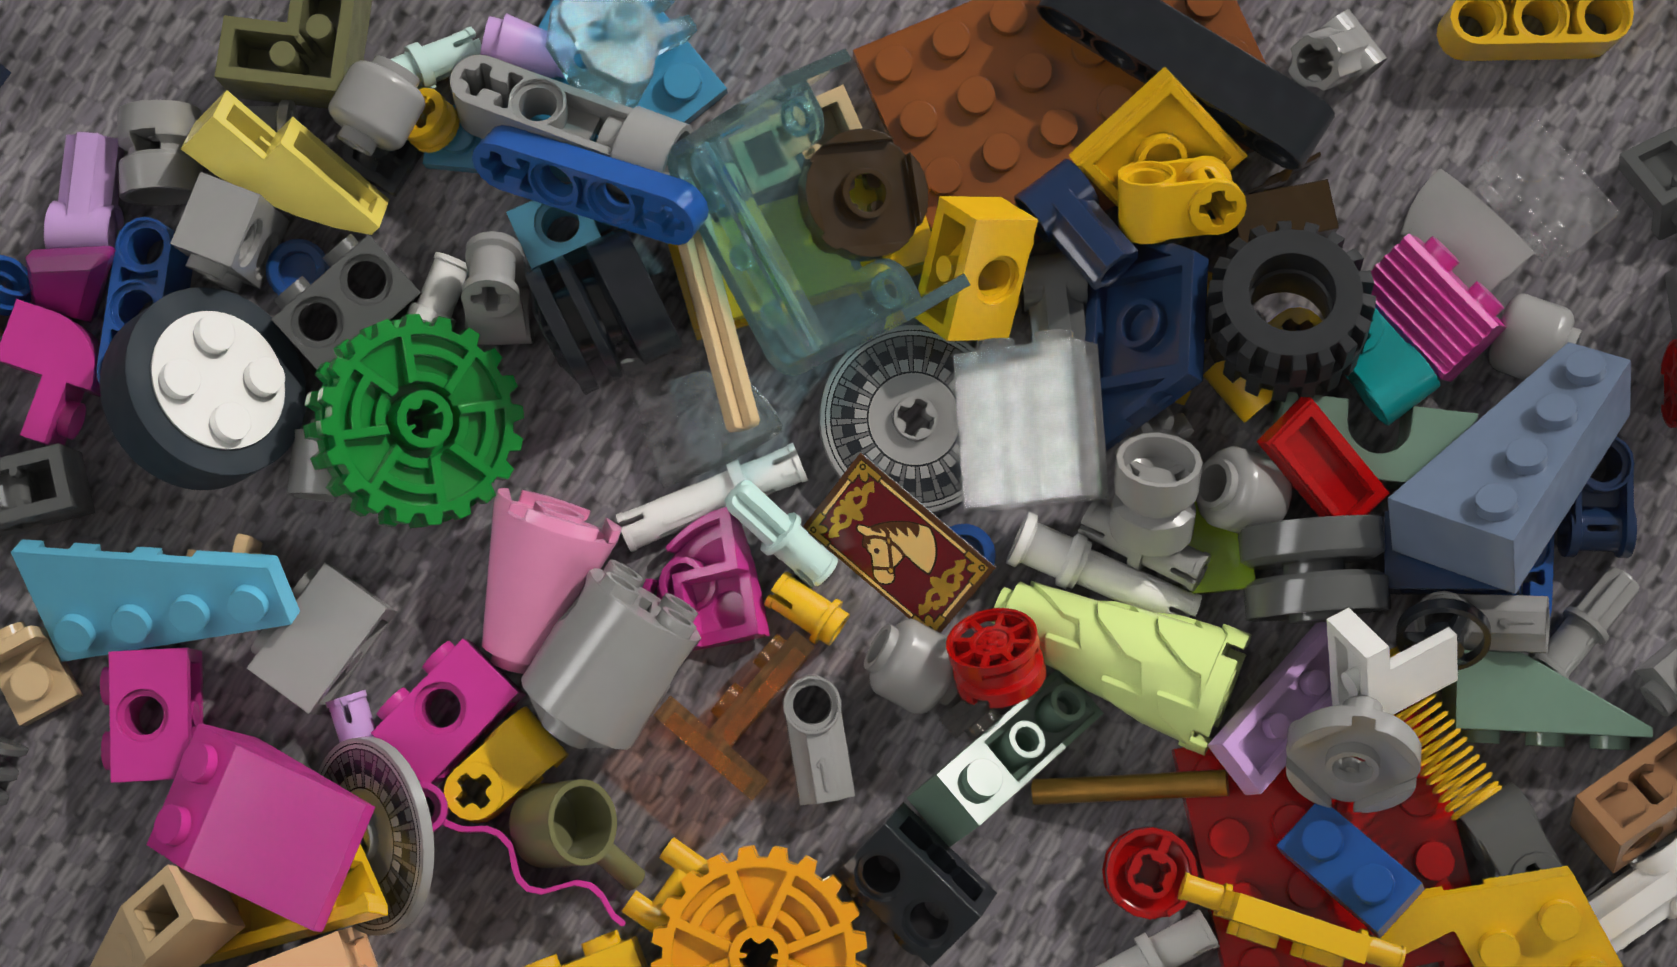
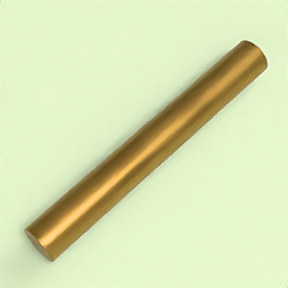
M1226 770L1033 779L1031 792L1034 805L1229 796V780Z

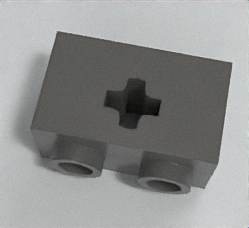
M58 443L0 458V537L95 514L82 452Z

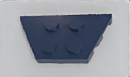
M1132 243L1138 250V259L1131 264L1122 277L1110 286H1103L1096 290L1088 283L1078 435L1079 451L1092 457L1101 456L1203 382L1209 259L1192 249L1174 243Z

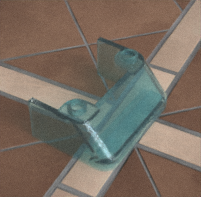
M846 48L776 78L678 141L671 148L668 157L670 176L691 183L706 199L709 209L708 217L698 231L766 358L778 371L789 376H797L911 320L970 286L966 275L962 274L920 295L909 273L894 260L881 258L862 267L860 261L844 259L837 254H827L819 250L813 243L811 232L803 221L798 204V183L802 174V165L805 161L802 152L817 144L824 132V115L810 86L852 60Z

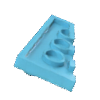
M22 539L11 551L61 662L107 655L111 651L138 650L291 625L300 612L277 555L196 550L193 556L189 557L163 554L162 548L136 547L132 553L101 551L100 544L73 543L69 549L47 548L42 540Z

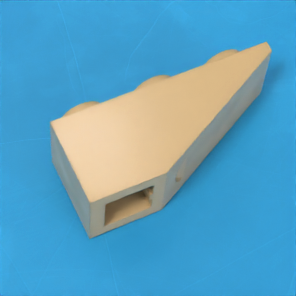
M166 865L120 906L90 967H199L246 926L228 890L183 870L179 866Z

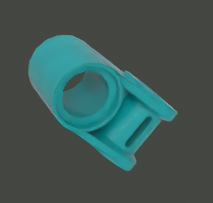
M1375 308L1363 353L1359 355L1357 365L1350 375H1343L1354 386L1370 411L1384 425L1389 426L1411 410L1413 406H1416L1440 388L1441 384L1424 357L1411 344L1405 342L1379 313L1378 309Z

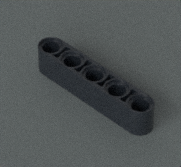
M1040 0L1036 7L1041 18L1057 31L1144 84L1153 78L1163 67H1166L1232 138L1283 168L1293 171L1302 170L1335 117V112L1331 106L1319 96L1161 0Z

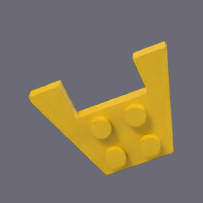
M1568 866L1482 879L1483 884L1450 890H1443L1442 886L1426 888L1380 938L1400 946H1406L1407 954L1453 931L1459 938L1474 967H1623L1578 881Z

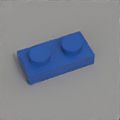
M1315 803L1276 845L1282 855L1379 938L1387 932L1425 890L1420 880L1333 807L1328 808Z

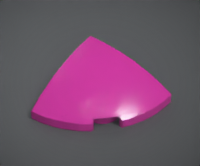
M727 507L714 510L698 518L678 533L666 546L667 552L674 553V556L663 568L659 580L645 579L642 588L654 594L657 587L656 596L662 599L665 593H669L682 599L697 611L698 615L693 623L697 627L696 629L702 639L693 650L725 646L770 636L756 567L741 522L727 510Z

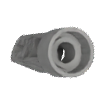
M487 55L469 56L461 60L451 72L450 86L461 126L471 135L484 139L494 127L500 125L512 126L682 179L692 146L693 129L690 124L641 106H637L634 109ZM542 114L551 116L542 121L530 120L532 117ZM596 134H597V135H598V138H597L596 142H594L593 140H594V138H595V136H596ZM606 183L609 191L627 197L618 187Z

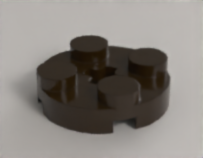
M866 128L844 131L829 139L805 159L798 183V204L803 221L811 232L813 243L819 250L827 254H837L844 259L852 261L878 260L900 250L910 241L909 239L913 236L916 227L922 224L928 208V186L923 169L911 152L905 155L899 146L890 142L894 139L882 131ZM855 179H862L866 190H875L877 200L867 206V212L860 210L858 205L853 203L850 198L849 191L855 188Z

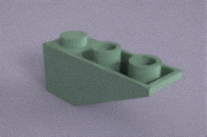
M1464 650L1465 654L1468 653V652H1470V651H1472V650ZM1488 651L1486 656L1475 665L1458 670V680L1442 689V712L1445 710L1449 711L1448 715L1442 719V725L1454 719V724L1446 730L1461 728L1460 739L1467 737L1465 743L1500 744V732L1525 733V746L1565 747V735L1590 736L1589 749L1630 750V738L1653 737V727L1524 653Z
M1055 670L1045 678L1044 683L1035 694L1010 708L909 795L907 799L936 834L951 847L985 822L1104 713L1083 688L1060 671Z

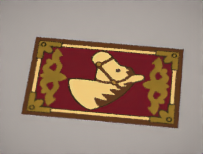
M861 452L803 525V528L905 616L909 619H915L939 633L946 628L996 568Z

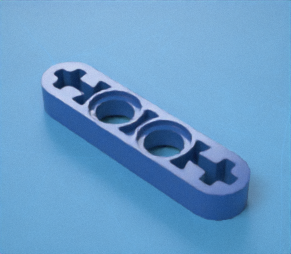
M500 125L494 127L473 150L472 161L476 171L489 185L499 190L668 244L681 245L687 243L708 217L709 209L706 199L689 182L512 126ZM549 165L562 170L569 177L573 186H569L555 177ZM606 183L618 187L625 193L630 204L616 199L607 189Z

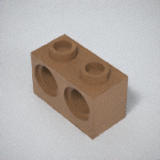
M1677 725L1575 797L1570 825L1613 874L1677 830Z

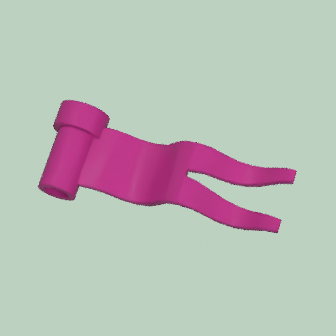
M420 782L425 798L431 799L435 806L434 814L431 817L433 832L439 830L444 825L461 834L486 833L498 837L508 848L516 882L526 892L544 895L572 886L587 888L600 898L612 920L620 926L626 924L614 912L604 892L591 882L577 879L546 889L530 886L522 877L513 843L502 831L489 826H461L447 820L449 810L448 801L444 793L431 783Z

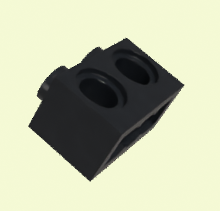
M904 802L852 854L835 874L845 883L848 894L858 905L865 909H871L892 929L897 943L908 953L918 955L929 967L982 917L997 895V892ZM878 855L892 859L898 866L900 874H892L885 870L879 862ZM925 902L939 905L945 911L948 920H941L932 916L928 912Z

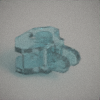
M560 0V3L554 5L550 12L545 47L570 86L630 108H635L653 77L656 57L684 44L698 31L690 15L680 16L677 19L660 25L655 15L666 11L676 0ZM581 54L582 61L587 69H582L576 65L574 55Z

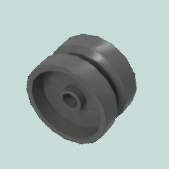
M1342 515L1284 520L1248 526L1242 529L1240 534L1238 533L1240 562L1257 570L1282 569L1283 575L1256 579L1243 588L1246 621L1288 620V624L1327 622V618L1348 607L1355 614L1391 609L1388 575L1375 569H1345L1346 563L1370 560L1385 551L1383 520L1380 516Z

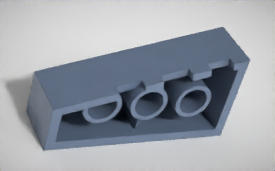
M1571 342L1564 345L1388 497L1392 551L1516 594L1630 416L1631 360Z

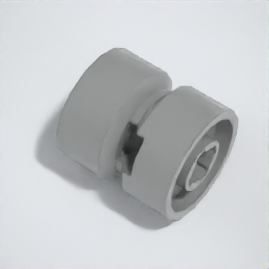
M140 100L118 107V146L128 152V155L120 159L118 163L119 198L128 203L144 206L187 204L199 173L203 172V166L181 150L194 123L202 116L201 110L197 106L174 100Z
M1143 433L1129 438L1120 446L1116 455L1113 483L1115 495L1111 503L1109 526L1112 537L1121 547L1134 554L1161 557L1180 552L1190 544L1196 518L1194 502L1199 492L1203 464L1200 452L1190 442L1178 436L1165 433Z

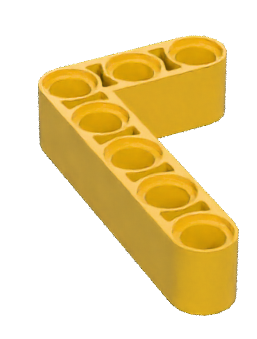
M1455 0L1440 20L1436 35L1438 43L1445 54L1462 61L1591 59L1600 57L1609 51L1628 32L1633 22V0ZM1585 14H1594L1601 18L1606 26L1607 33L1604 35L1592 31L1586 24ZM1522 15H1531L1539 19L1543 24L1545 35H1534L1527 31L1522 22ZM1468 16L1477 20L1482 27L1483 36H1470L1460 27L1458 17Z

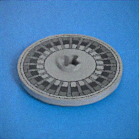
M895 326L873 333L859 341L835 365L826 381L820 399V438L826 457L839 479L861 452L932 513L952 507L976 492L994 471L1006 442L1008 429L1007 406L1002 387L993 369L982 355L967 342L946 341L927 326ZM913 404H918L923 407L921 417L930 421L929 429L920 428L911 436L904 432L906 422L898 418L897 415L898 411L906 412Z
M365 736L347 739L337 744L327 754L318 773L376 807L361 840V845L388 905V916L351 926H355V929L368 935H387L408 927L419 915L428 897L434 869V834L431 816L424 792L415 772L395 747L376 737Z

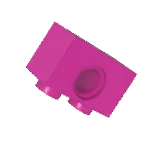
M462 639L456 646L451 641L441 645L422 666V669L428 675L411 692L403 687L394 693L378 710L376 715L382 722L371 732L374 737L388 742L403 755L420 782H428L435 786H438L526 695L502 670L493 665L490 659L472 641ZM451 691L459 699L461 706L460 714L452 725L442 728L433 721L430 707L433 699L439 693Z
M169 648L108 652L109 667H104L101 671L100 694L104 705H109L110 731H105L102 736L101 758L105 770H110L111 783L174 780L180 767L182 756L190 744L198 723L204 724L202 650ZM154 698L161 704L164 715L160 727L155 732L149 734L142 728L139 714L143 705Z

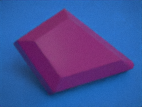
M94 246L32 250L25 257L32 304L52 310L66 317L91 323L98 314L115 255L114 247Z

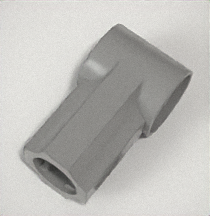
M1347 9L1332 18L1317 31L1306 34L1290 48L1292 64L1288 72L1294 81L1303 87L1312 86L1325 91L1336 86L1341 94H1344L1353 88L1351 84L1363 74L1366 77L1370 76L1388 58L1350 9Z
M1448 591L1433 592L1421 600L1423 602L1439 598L1456 599L1478 608L1490 622L1491 646L1489 651L1548 653L1550 634L1548 596L1456 594ZM1434 613L1414 620L1416 632H1424L1431 625ZM1469 618L1463 628L1464 650L1476 648L1484 636L1480 627Z
M804 675L796 678L787 687L783 696V710L786 718L800 805L820 804L855 796L841 711L842 700L837 688L829 680L818 675ZM807 686L823 688L828 693L830 699V708L827 715L816 722L801 720L793 709V700L796 693Z

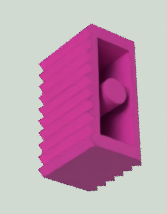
M1408 234L1371 270L1374 280L1371 295L1376 296L1375 308L1378 309L1379 313L1403 340L1411 344L1424 357L1441 380L1452 382L1507 328L1497 317L1504 309V306L1478 281L1470 288L1467 287L1452 271L1460 262L1434 236L1424 243L1421 239Z

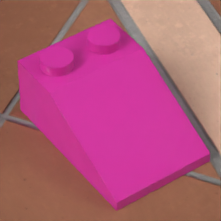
M198 723L190 744L182 756L180 767L163 807L157 814L154 828L146 845L183 870L312 931L323 932L376 807L257 737Z

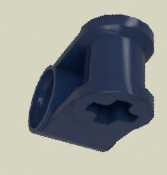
M1617 436L1603 456L1607 465L1606 475L1600 482L1595 481L1591 477L1589 478L1557 528V546L1563 557H1575L1578 551L1613 552L1617 558H1629L1634 552L1637 540V518L1634 509L1635 463L1632 451L1626 442ZM1587 527H1603L1605 531H1589Z

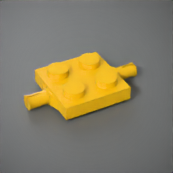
M1188 872L1183 877L1178 899L1214 911L1213 915L1229 920L1227 934L1276 949L1279 937L1293 942L1289 955L1325 967H1343L1345 959L1361 964L1367 962L1380 967L1403 966L1406 946H1400L1368 935L1367 930L1359 929L1358 932H1354L1242 893L1233 892V885L1228 883L1221 885L1190 875Z

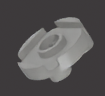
M1353 696L1346 699L1342 705L1315 710L1290 724L1286 744V775L1292 786L1302 796L1318 805L1331 808L1333 798L1344 802H1354L1353 812L1370 813L1382 811L1399 805L1414 792L1416 778L1421 771L1422 747L1419 738L1411 727L1398 717L1383 712V707L1379 701L1367 696ZM1354 757H1358V758L1364 759L1365 761L1362 762V761H1360L1359 759L1354 758Z

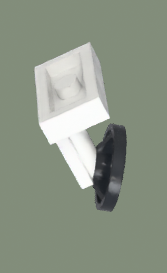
M1439 598L1417 603L1408 608L1397 622L1396 643L1400 653L1391 658L1389 646L1349 607L1327 618L1332 706L1342 705L1346 699L1353 696H1367L1379 701L1383 707V712L1394 715L1458 680V670L1475 665L1488 653L1491 646V626L1488 618L1475 606L1456 599ZM1432 613L1455 614L1449 622L1433 623L1424 632H1405L1406 628L1414 620ZM1469 618L1480 627L1484 636L1476 648L1465 654L1463 628Z

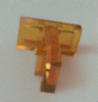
M796 630L787 640L777 633L753 661V664L761 671L745 689L735 682L710 712L718 718V721L711 728L671 695L656 711L654 716L750 800L754 801L771 780L738 753L733 746L816 649Z

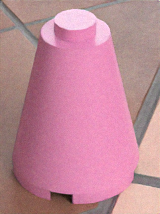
M509 488L498 489L493 506L482 647L492 654L490 662L493 665L507 671L525 673L558 619L568 611L580 595L586 583V575L589 570L594 568L601 569L618 542L622 530L617 523L606 518L601 529L584 522L589 518L591 512L588 509L547 495L525 490L521 491L518 502L512 501Z

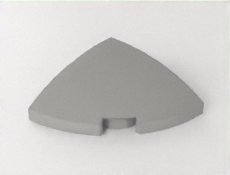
M1441 168L1427 180L1417 193L1408 209L1400 233L1402 237L1411 234L1421 239L1424 243L1434 236L1460 262L1452 270L1453 273L1467 287L1470 288L1478 281L1489 292L1535 253L1488 205Z

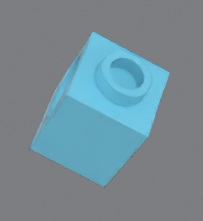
M533 200L506 212L531 269L534 270L540 267L545 278L559 272L554 259L563 256L572 266L588 259L586 244L601 237L600 233L611 229L608 224ZM568 216L579 221V229L572 239L566 242H554L547 238L548 228L554 220Z

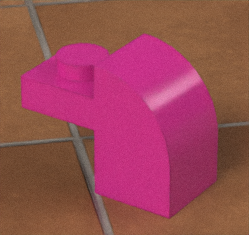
M16 299L0 342V362L13 369L41 377L20 436L46 446L58 443L65 446L67 439L72 440L78 435L84 423L86 406L81 403L84 392L101 397L100 384L97 379L100 342L91 332L67 317L52 310Z

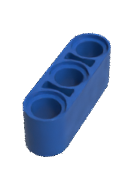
M150 217L135 218L126 223L119 231L115 243V255L112 263L97 361V379L99 384L102 362L106 350L116 333L127 322L137 316L146 303L150 301L155 303L170 293L190 288L193 270L185 266L189 257L170 244L175 230L157 219ZM163 240L164 248L161 256L155 262L148 264L147 254L149 249L157 241Z

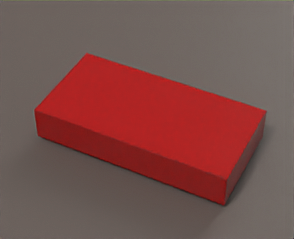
M1300 397L1256 441L1319 517L1368 515L1389 494L1384 485L1311 397Z

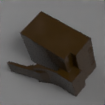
M1318 152L1310 156L1302 170L1316 163L1321 157V153ZM1284 169L1268 177L1263 185L1243 191L1247 204L1245 216L1235 228L1223 233L1227 249L1228 245L1237 237L1248 243L1250 229L1260 225H1264L1268 233L1275 231L1277 221H1291L1292 229L1304 230L1306 222L1320 225L1318 234L1328 238L1332 231L1336 232L1339 229L1328 179L1279 188L1286 184L1291 175L1299 172Z

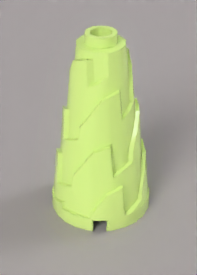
M1020 581L1014 590L1004 587L994 608L1018 610L1031 617L1037 627L1040 649L1045 665L1060 671L1081 688L1111 702L1140 723L1179 740L1178 745L1204 756L1209 749L1207 745L1212 741L1211 738H1208L1212 727H1218L1246 656V654L1230 647L1234 646L1244 650L1251 640L1250 633L1223 624L1221 628L1182 615L1151 612L1117 601L1094 600L1031 581L1030 585Z

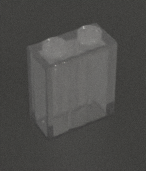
M1051 329L1034 333L1035 343L1015 345V339L1012 338L984 339L976 342L977 351L953 355L964 509L994 512L1109 499L1098 344L1074 338L1073 330Z

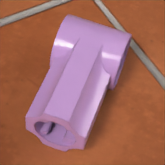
M77 132L73 135H66L58 201H52L49 204L44 221V244L46 249L112 246L115 249L117 230H121L124 227L123 213L118 206V163L124 157L125 150L118 146V139L89 132Z

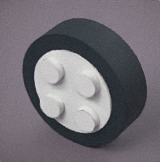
M206 287L187 288L170 293L157 300L127 322L116 333L106 350L100 373L101 402L108 425L125 452L140 467L156 478L174 486L191 490H215L234 485L278 460L295 441V430L301 429L305 416L306 382L300 359L292 342L271 320L272 317L248 299L225 290Z

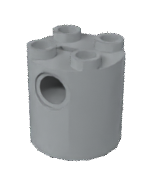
M612 559L609 560L604 570L598 568L589 570L586 575V583L580 595L568 611L558 619L521 678L522 686L528 693L543 727L560 741L577 749L611 747L613 749L628 750L631 748L668 692L670 683L679 667L702 639L696 629L697 627L693 623L698 615L693 607L669 593H665L662 599L640 587L643 578L637 572L623 563Z

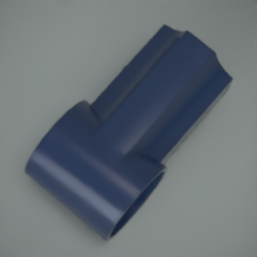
M1069 159L1061 161L1014 196L1017 207L1038 219L1035 231L1038 237L1047 243L1052 240L1094 290L1103 286H1110L1122 277L1131 264L1138 259V250L1099 206V198L1093 186L1083 172Z

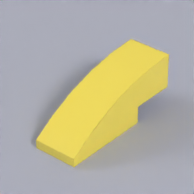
M227 90L194 123L181 147L182 151L224 181L262 195L271 205L287 213L333 228L372 235L380 227L389 199L293 116L275 132Z

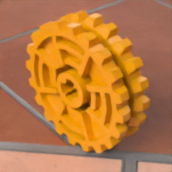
M755 845L742 846L738 850L737 860L730 861L723 852L708 859L709 873L703 875L696 870L690 871L681 880L686 893L682 897L676 895L667 897L661 910L670 918L668 925H659L654 929L652 943L663 948L662 956L655 959L651 963V967H749L743 959L750 952L749 949L743 948L744 942L749 938H752L758 944L764 942L767 938L774 942L778 949L774 950L771 958L778 959L774 967H867L866 964L856 960V953L867 949L866 932L853 929L851 922L860 913L855 901H841L837 893L843 883L835 874L822 879L815 873L817 860L806 855L799 863L790 861L788 858V848L774 846L768 856H759ZM761 963V964L756 965L755 967H767V966Z

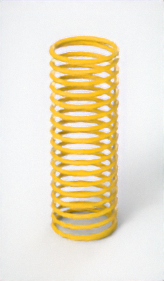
M1397 646L1390 649V658L1400 653ZM1436 694L1429 695L1405 711L1397 714L1396 717L1404 721L1434 699ZM1442 702L1436 703L1405 723L1413 728L1441 707ZM1445 710L1415 728L1413 731L1417 737L1447 716L1449 711ZM1451 719L1419 738L1421 747L1453 725L1455 720ZM1456 728L1422 749L1421 766H1426L1421 770L1420 776H1427L1435 772L1427 779L1426 785H1433L1441 781L1433 788V794H1438L1448 789L1440 796L1438 802L1444 803L1456 797L1445 807L1447 812L1462 806L1451 816V820L1454 821L1502 789L1499 781H1493L1467 796L1491 778L1493 772H1487L1458 789L1486 767V763H1482L1452 780L1480 758L1479 754L1470 757L1443 773L1471 752L1474 746L1470 745L1436 765L1465 743L1467 737H1462L1428 757L1459 734L1461 728Z

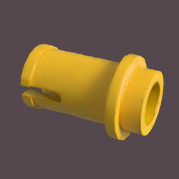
M785 571L771 589L774 595L769 594L764 603V606L767 608H772L811 634L809 641L814 645L822 641L830 646L838 637L850 616L848 612L841 609L843 601L838 598L833 602L829 601L794 578L788 571Z

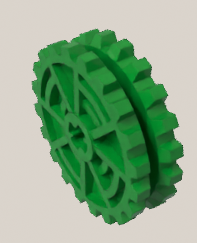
M407 314L402 316L401 320L390 321L386 319L359 330V334L355 335L352 339H345L333 348L337 357L331 363L324 362L320 364L314 375L322 382V386L319 388V391L307 393L304 405L315 411V422L303 426L305 439L317 441L319 451L310 458L315 470H328L332 478L326 488L334 497L346 493L352 498L350 511L360 517L366 516L368 513H378L379 525L395 527L398 523L403 525L409 524L410 529L439 525L451 519L458 520L470 515V507L474 506L477 502L487 504L496 496L492 483L495 480L505 481L510 478L514 468L507 461L509 452L521 451L523 438L514 433L513 428L514 422L524 419L523 406L511 402L510 393L518 387L514 376H502L497 369L503 357L495 348L483 352L477 346L480 334L471 328H466L459 334L453 332L451 319L438 316L429 323L423 322L420 314ZM416 410L418 414L414 417V420L422 418L423 430L413 434L412 430L416 425L408 426L407 413Z

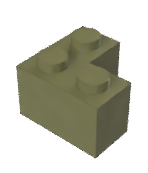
M290 0L287 23L224 15L214 77L227 91L238 99L280 103L281 100H293L295 105L328 109L329 103L349 67L357 61L364 60L372 0Z

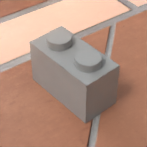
M324 563L319 571H316L314 568L310 569L298 581L292 592L300 609L299 614L291 625L267 628L260 632L251 647V652L256 656L247 667L249 671L302 710L313 715H322L327 709L326 702L335 698L397 614V611L337 567Z

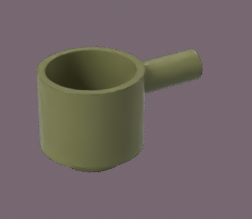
M586 779L540 783L530 786L529 789L524 790L516 799L510 814L509 829L512 843L524 861L539 868L586 866L597 863L629 891L634 890L642 883L645 877V870L614 844L617 831L616 810L610 796L599 784Z

